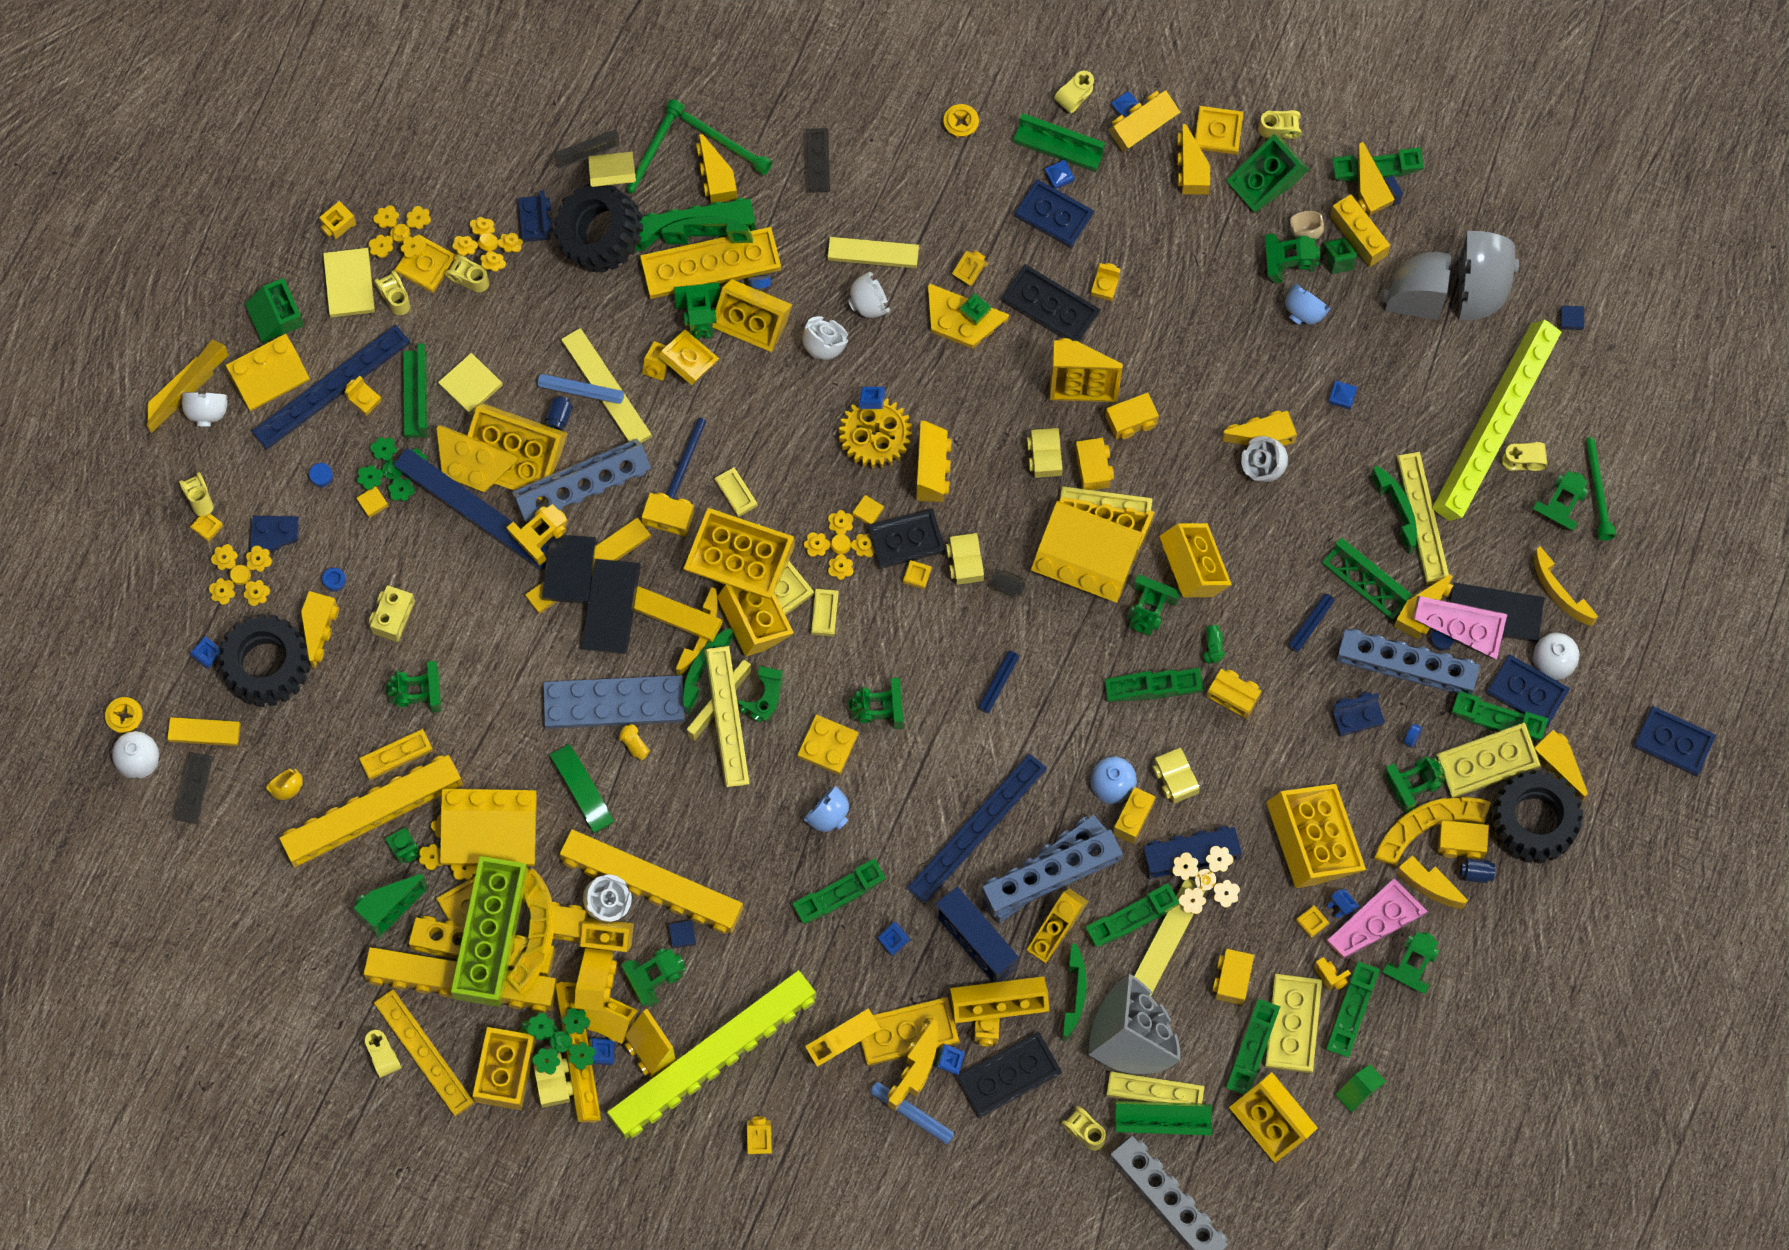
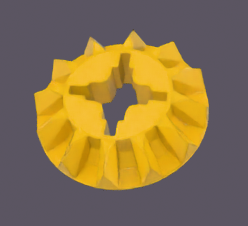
M957 104L950 107L944 115V127H946L949 134H953L957 138L959 136L967 138L971 133H975L979 125L977 112L971 106L965 104ZM956 118H959L960 120H962L963 118H966V119H965V124H966V125H963V124L957 125V119H956Z
M117 698L106 709V723L111 730L119 734L131 732L138 728V725L143 720L141 706L132 698ZM127 707V713L131 717L125 718L122 723L121 718L117 715L123 714Z

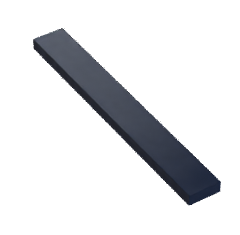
M397 325L393 326L252 430V434L266 450L342 395L351 380H356L359 376L365 378L410 344V340Z
M408 447L394 463V468L537 569L541 570L547 563L549 548L547 545L544 544L540 549L544 553L546 561L539 566L509 534L506 527L513 521Z
M1029 753L907 887V891L925 905L1047 771V767Z

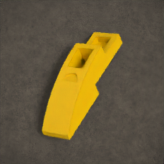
M933 1019L931 1024L926 1023L919 1033L921 1035L917 1043L912 1042L906 1051L908 1055L906 1063L912 1067H906L900 1077L903 1079L898 1087L894 1085L887 1095V1098H889L888 1107L895 1112L908 1093L918 1097L928 1079L938 1041V1021L936 1019Z

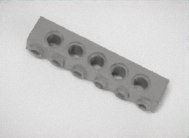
M1132 1136L1111 1153L1110 1160L1189 1250L1227 1249L1228 1244L1226 1242L1228 1239L1219 1229L1216 1231L1210 1225L1212 1221L1205 1212L1202 1211L1200 1213L1194 1205L1196 1203L1188 1193L1183 1194L1178 1188L1180 1186L1178 1181L1172 1175L1167 1176L1162 1170L1164 1168L1162 1163L1156 1157L1152 1158L1146 1152L1148 1148L1142 1140H1136ZM1141 1159L1144 1161L1145 1167L1137 1169L1133 1166L1132 1161ZM1157 1177L1161 1185L1152 1187L1149 1185L1148 1179ZM1172 1195L1176 1198L1177 1203L1175 1205H1168L1165 1203L1164 1197ZM1188 1213L1192 1216L1193 1221L1185 1224L1180 1220V1215ZM1200 1231L1207 1233L1209 1240L1200 1242L1196 1238V1233Z

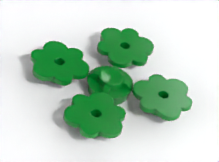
M379 437L377 442L371 444L370 449L376 459L382 458L388 462L383 465L382 470L376 469L374 465H369L368 468H360L358 471L360 476L358 477V483L363 484L366 490H372L374 486L378 487L381 485L380 479L383 478L384 474L387 479L393 480V484L388 486V490L391 492V499L394 501L400 499L407 501L408 496H412L415 493V489L411 486V481L400 478L402 473L394 468L396 461L391 459L393 457L392 454L397 452V448L394 446L395 441L392 438L384 439ZM415 448L412 450L427 461V456L422 454L420 449Z
M570 1008L567 1011L566 1016L562 1019L563 1024L566 1025V1032L558 1031L554 1033L552 1028L554 1021L548 1019L545 1013H539L536 1018L531 1017L529 1019L530 1026L527 1032L530 1036H536L537 1040L551 1037L552 1048L548 1050L541 1048L532 1059L539 1073L545 1071L549 1075L554 1074L556 1067L560 1065L557 1052H565L568 1049L571 1055L569 1062L575 1064L577 1069L583 1070L587 1065L593 1064L595 1049L591 1046L587 1047V1044L581 1042L579 1045H572V1039L569 1035L575 1032L582 1034L584 1029L589 1027L590 1020L588 1017H585L586 1013L584 1010L577 1011L574 1008Z

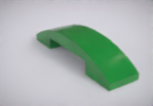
M1421 147L1398 150V154L1372 157L1383 179L1390 176L1394 178L1424 169ZM1354 155L1332 158L1335 180L1358 181V161Z
M705 216L684 219L672 223L661 230L667 245L688 244L689 237L728 236L731 243H753V237L748 226L723 217Z
M1375 466L1373 467L1371 477L1380 495L1389 492L1405 525L1402 526L1399 535L1408 554H1411L1414 551L1417 540L1416 520L1412 506L1396 480L1385 470Z
M728 628L715 636L713 642L709 641L695 658L684 686V713L689 715L700 696L699 688L695 685L707 666L705 650L729 646L733 639V630Z
M1462 691L1458 692L1452 711L1456 716L1496 732L1525 722L1531 740H1542L1548 718L1529 712L1525 714L1480 701L1481 697Z
M568 744L550 754L552 762L563 777L593 834L613 824L614 821L603 799L571 745Z
M874 858L854 869L855 872L814 894L812 892L792 903L803 924L819 919L849 904L886 880L876 859Z
M1169 883L1148 893L1147 897L1109 917L1105 916L1085 928L1096 948L1140 929L1166 914L1180 903Z
M1071 943L1068 972L1078 973L1074 1013L1065 1012L1062 1041H1068L1080 1021L1086 998L1087 979L1085 965L1077 944Z
M1357 961L1334 1025L1327 1051L1349 1058L1380 969Z
M1258 998L1230 1075L1227 1089L1246 1094L1252 1088L1281 1006Z

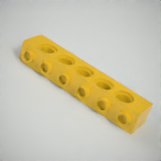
M429 916L416 917L409 946L413 951L458 960L461 945H455L454 941L459 935L463 937L465 927H460L458 923L453 921H446L445 923L436 922L435 918ZM435 932L443 933V937L438 941L431 939L432 934ZM515 935L508 967L509 971L515 968L523 952H526L529 943L528 938ZM551 946L539 976L550 977L555 956L554 946Z

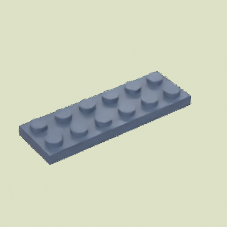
M683 675L544 682L545 729L685 722Z

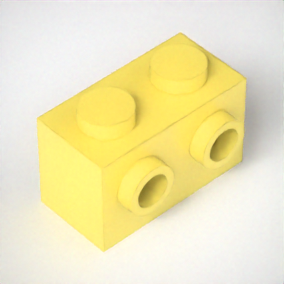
M387 585L385 591H381L379 594L377 611L372 612L369 619L372 634L399 642L415 603L413 594Z

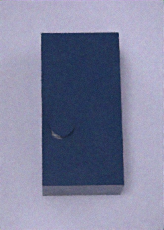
M958 886L936 903V918L992 983L1002 982L1017 969L1019 956Z

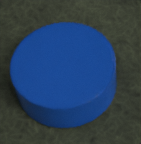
M768 275L751 277L748 279L749 287L754 289L769 287L771 285V277Z
M318 463L310 469L309 476L315 486L325 487L331 483L333 473L327 464Z
M333 567L324 572L322 581L327 590L337 592L345 586L346 577L341 569Z
M1413 724L1406 734L1404 744L1413 748L1421 735L1423 727Z

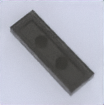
M828 128L806 129L808 193L830 192Z
M612 130L555 152V163L558 169L587 159L588 156H594L618 147L620 141L617 130Z
M189 752L174 820L198 824L213 762L212 756Z

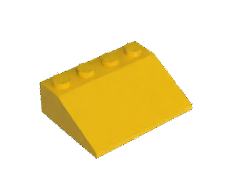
M1062 338L1058 341L1054 340L1050 371V400L1117 402L1123 364L1078 341H1072L1067 338Z
M486 404L476 406L468 432L469 437L520 456L519 461L512 465L494 483L511 490L519 489L552 475L562 454L568 434ZM540 496L537 499L543 500L544 496Z
M1057 501L1031 571L1117 603L1123 593L1143 533Z
M707 508L684 570L771 599L795 547L794 536Z
M1336 784L1281 791L1266 802L1295 888L1315 886L1366 870Z
M442 789L440 865H478L479 857L484 856L525 863L527 866H535L536 790Z

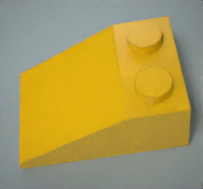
M645 1009L625 1035L627 1043L624 1045L631 1056L636 1055L640 1062L637 1065L644 1076L649 1074L652 1079L676 1060L673 1046L648 1009Z

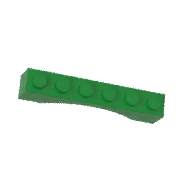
M737 198L733 202L727 203L715 202L704 207L696 205L686 210L673 209L662 214L649 213L642 217L643 219L640 221L643 224V232H640L639 236L642 238L640 244L637 243L635 247L637 250L635 252L646 251L655 241L663 236L661 233L662 228L689 218L705 216L723 217L743 223L749 227L750 231H754L756 226L751 198Z

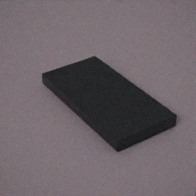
M1026 264L1001 297V302L1057 336L1078 342L1084 337L1101 311L1100 308Z
M595 559L582 650L627 655L641 564Z
M1453 582L1454 586L1450 602L1505 613L1507 618L1502 637L1538 643L1545 597Z
M1037 1032L956 1076V1079L980 1119L1062 1074V1071L1040 1032Z

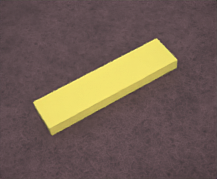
M830 237L828 261L917 268L919 245Z
M1063 486L1061 491V497L1091 501V504L1096 505L1110 504L1112 507L1121 509L1129 507L1135 508V511L1140 512L1151 511L1152 498Z
M746 660L742 661L733 672L735 690L751 673V664ZM712 699L687 728L688 737L693 741L699 737L715 717Z
M1110 1071L1106 1096L1140 1102L1202 1104L1204 1086Z

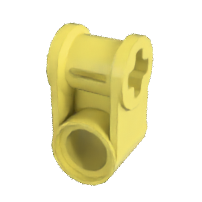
M1088 71L1078 72L1067 84L1059 89L1054 96V100L1070 114L1073 113L1092 93L1093 75Z
M1294 110L1266 111L1261 116L1258 132L1264 138H1270L1273 134L1286 139L1298 138L1302 135L1299 129L1301 114ZM1269 122L1274 126L1270 127L1267 126L1265 123Z
M456 254L454 257L455 261L450 269L445 271V276L452 282L461 284L474 292L485 291L489 286L486 270L466 257ZM479 276H480V277H483V278H482L481 280H479V281H474V280H473L474 278L479 277Z
M395 270L380 280H374L381 296L386 300L394 314L404 315L410 310L407 292ZM399 299L404 300L402 303H395V301Z
M1533 442L1509 445L1502 457L1503 467L1509 471H1540L1547 468L1545 444Z
M200 472L196 473L195 477L186 481H179L185 497L189 500L196 515L205 516L212 512L214 506Z
M380 1030L370 1031L365 1037V1044L379 1077L382 1078L401 1069L402 1067L396 1054L391 1049L384 1033ZM377 1038L380 1041L379 1047L374 1045L373 1039Z
M1077 1105L1074 1108L1075 1112L1066 1121L1063 1120L1061 1125L1088 1149L1094 1151L1101 1149L1105 1144L1106 1134L1104 1128L1092 1119L1083 1108ZM1091 1133H1098L1101 1139L1097 1142H1092L1088 1136Z

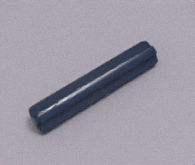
M1325 593L1290 640L1288 647L1291 650L1298 652L1334 603L1332 596Z
M1010 650L1006 653L979 703L978 708L981 711L989 713L1018 661L1019 655Z

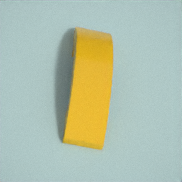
M1541 546L1538 547L1533 556L1538 578L1547 594L1557 606L1572 618L1589 626L1595 624L1598 618L1597 614L1584 599L1577 604L1552 575L1551 571L1555 563Z
M711 587L703 605V612L718 618L716 589ZM699 637L694 651L684 649L676 667L677 675H685L689 672L695 658L709 640Z

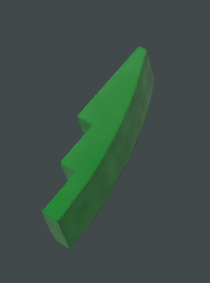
M1200 668L1177 672L1175 669L1156 673L1146 671L1105 679L1108 702L1158 699L1204 692Z

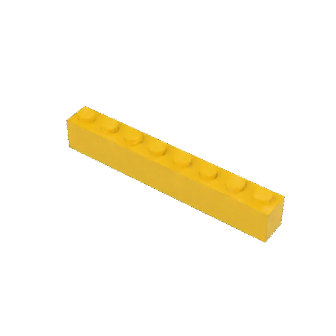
M443 755L438 756L431 761V764L424 767H415L410 771V774L404 777H395L389 781L388 785L382 788L379 786L375 787L361 798L355 797L350 799L347 805L339 809L335 807L328 810L325 816L318 819H309L304 823V826L298 829L292 828L287 830L280 837V841L293 867L296 868L442 796V789H456L462 786L461 777L449 755L445 757Z
M573 829L560 852L561 860L565 866L571 869L578 867L585 870L584 873L592 878L604 875L618 876L625 881L631 895L636 897L640 895L649 898L648 901L657 906H661V904L670 907L669 910L677 915L682 916L684 913L691 916L692 921L701 925L707 923L713 926V930L721 934L726 932L733 933L743 911V903Z
M370 947L364 976L372 985L383 986V983L391 984L393 988L399 990H406V987L415 988V991L419 993L429 994L430 991L439 992L440 996L452 998L451 990L457 962ZM538 975L531 987L522 995L506 979L501 1003L509 1004L508 1006L514 1009L529 1007L537 1013H546V1010L552 1011L557 980L556 978Z

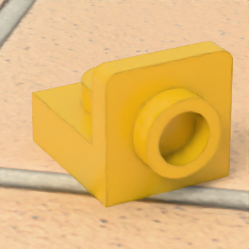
M976 250L973 252L966 251L952 274L972 286L982 269L987 267L989 263L984 260L986 256Z
M1099 263L1091 296L1113 301L1121 269L1110 263Z
M653 342L644 358L642 372L644 375L661 381L664 380L668 364L660 359L658 355L667 345Z
M361 376L356 380H351L345 388L346 399L366 416L382 401V398L364 383V379Z
M1324 957L1316 961L1313 968L1328 991L1333 988L1339 990L1349 983L1347 981L1351 975L1349 970L1336 976L1337 971L1330 961L1327 962Z
M1000 1018L976 1021L974 1042L984 1047H992L993 1044H998Z
M753 1117L752 1120L747 1121L748 1154H772L771 1120H766V1117Z

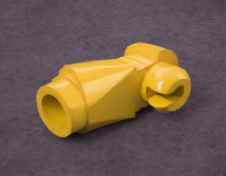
M633 724L624 726L620 731L619 741L622 740L633 757L641 761L644 760L650 753V750L638 736V728Z

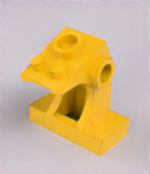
M552 504L547 508L545 506L541 507L535 513V517L522 529L514 522L506 528L509 534L540 566L546 561L544 553L540 550L541 547L551 537L554 536L556 539L561 537L566 531L565 527L568 520L565 514ZM545 522L549 528L539 536L534 529Z

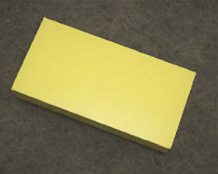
M734 467L714 478L738 517L758 506Z
M815 590L811 635L834 637L839 591Z

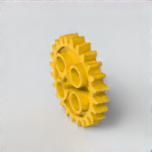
M888 398L883 403V409H860V406L857 408L852 404V413L845 411L847 419H841L842 427H839V433L843 434L839 436V441L845 442L842 444V450H848L847 457L855 455L854 463L863 460V467L869 462L872 469L875 468L876 463H879L880 467L884 468V462L886 461L892 466L893 458L900 461L899 453L906 455L907 449L905 447H910L911 441L909 439L912 438V432L909 431L912 429V423H907L909 415L902 416L904 408L896 410L897 403L895 402L890 406ZM871 416L874 418V420L872 422H866L863 420V418ZM888 423H892L896 427L893 429H887L885 428V425ZM859 436H864L867 440L864 442H858L856 441V438ZM880 443H885L888 445V447L886 449H880L877 447V445Z

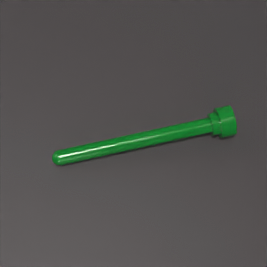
M669 99L665 106L666 116L635 171L636 181L629 183L626 190L628 193L635 192L671 123L678 116H681L685 106L679 101Z
M687 112L681 114L683 121L752 163L756 172L764 176L770 170L773 161L768 157L754 155Z
M1588 437L1586 439V446L1600 519L1597 534L1599 540L1607 541L1616 537L1615 526L1609 522L1595 440L1593 437Z

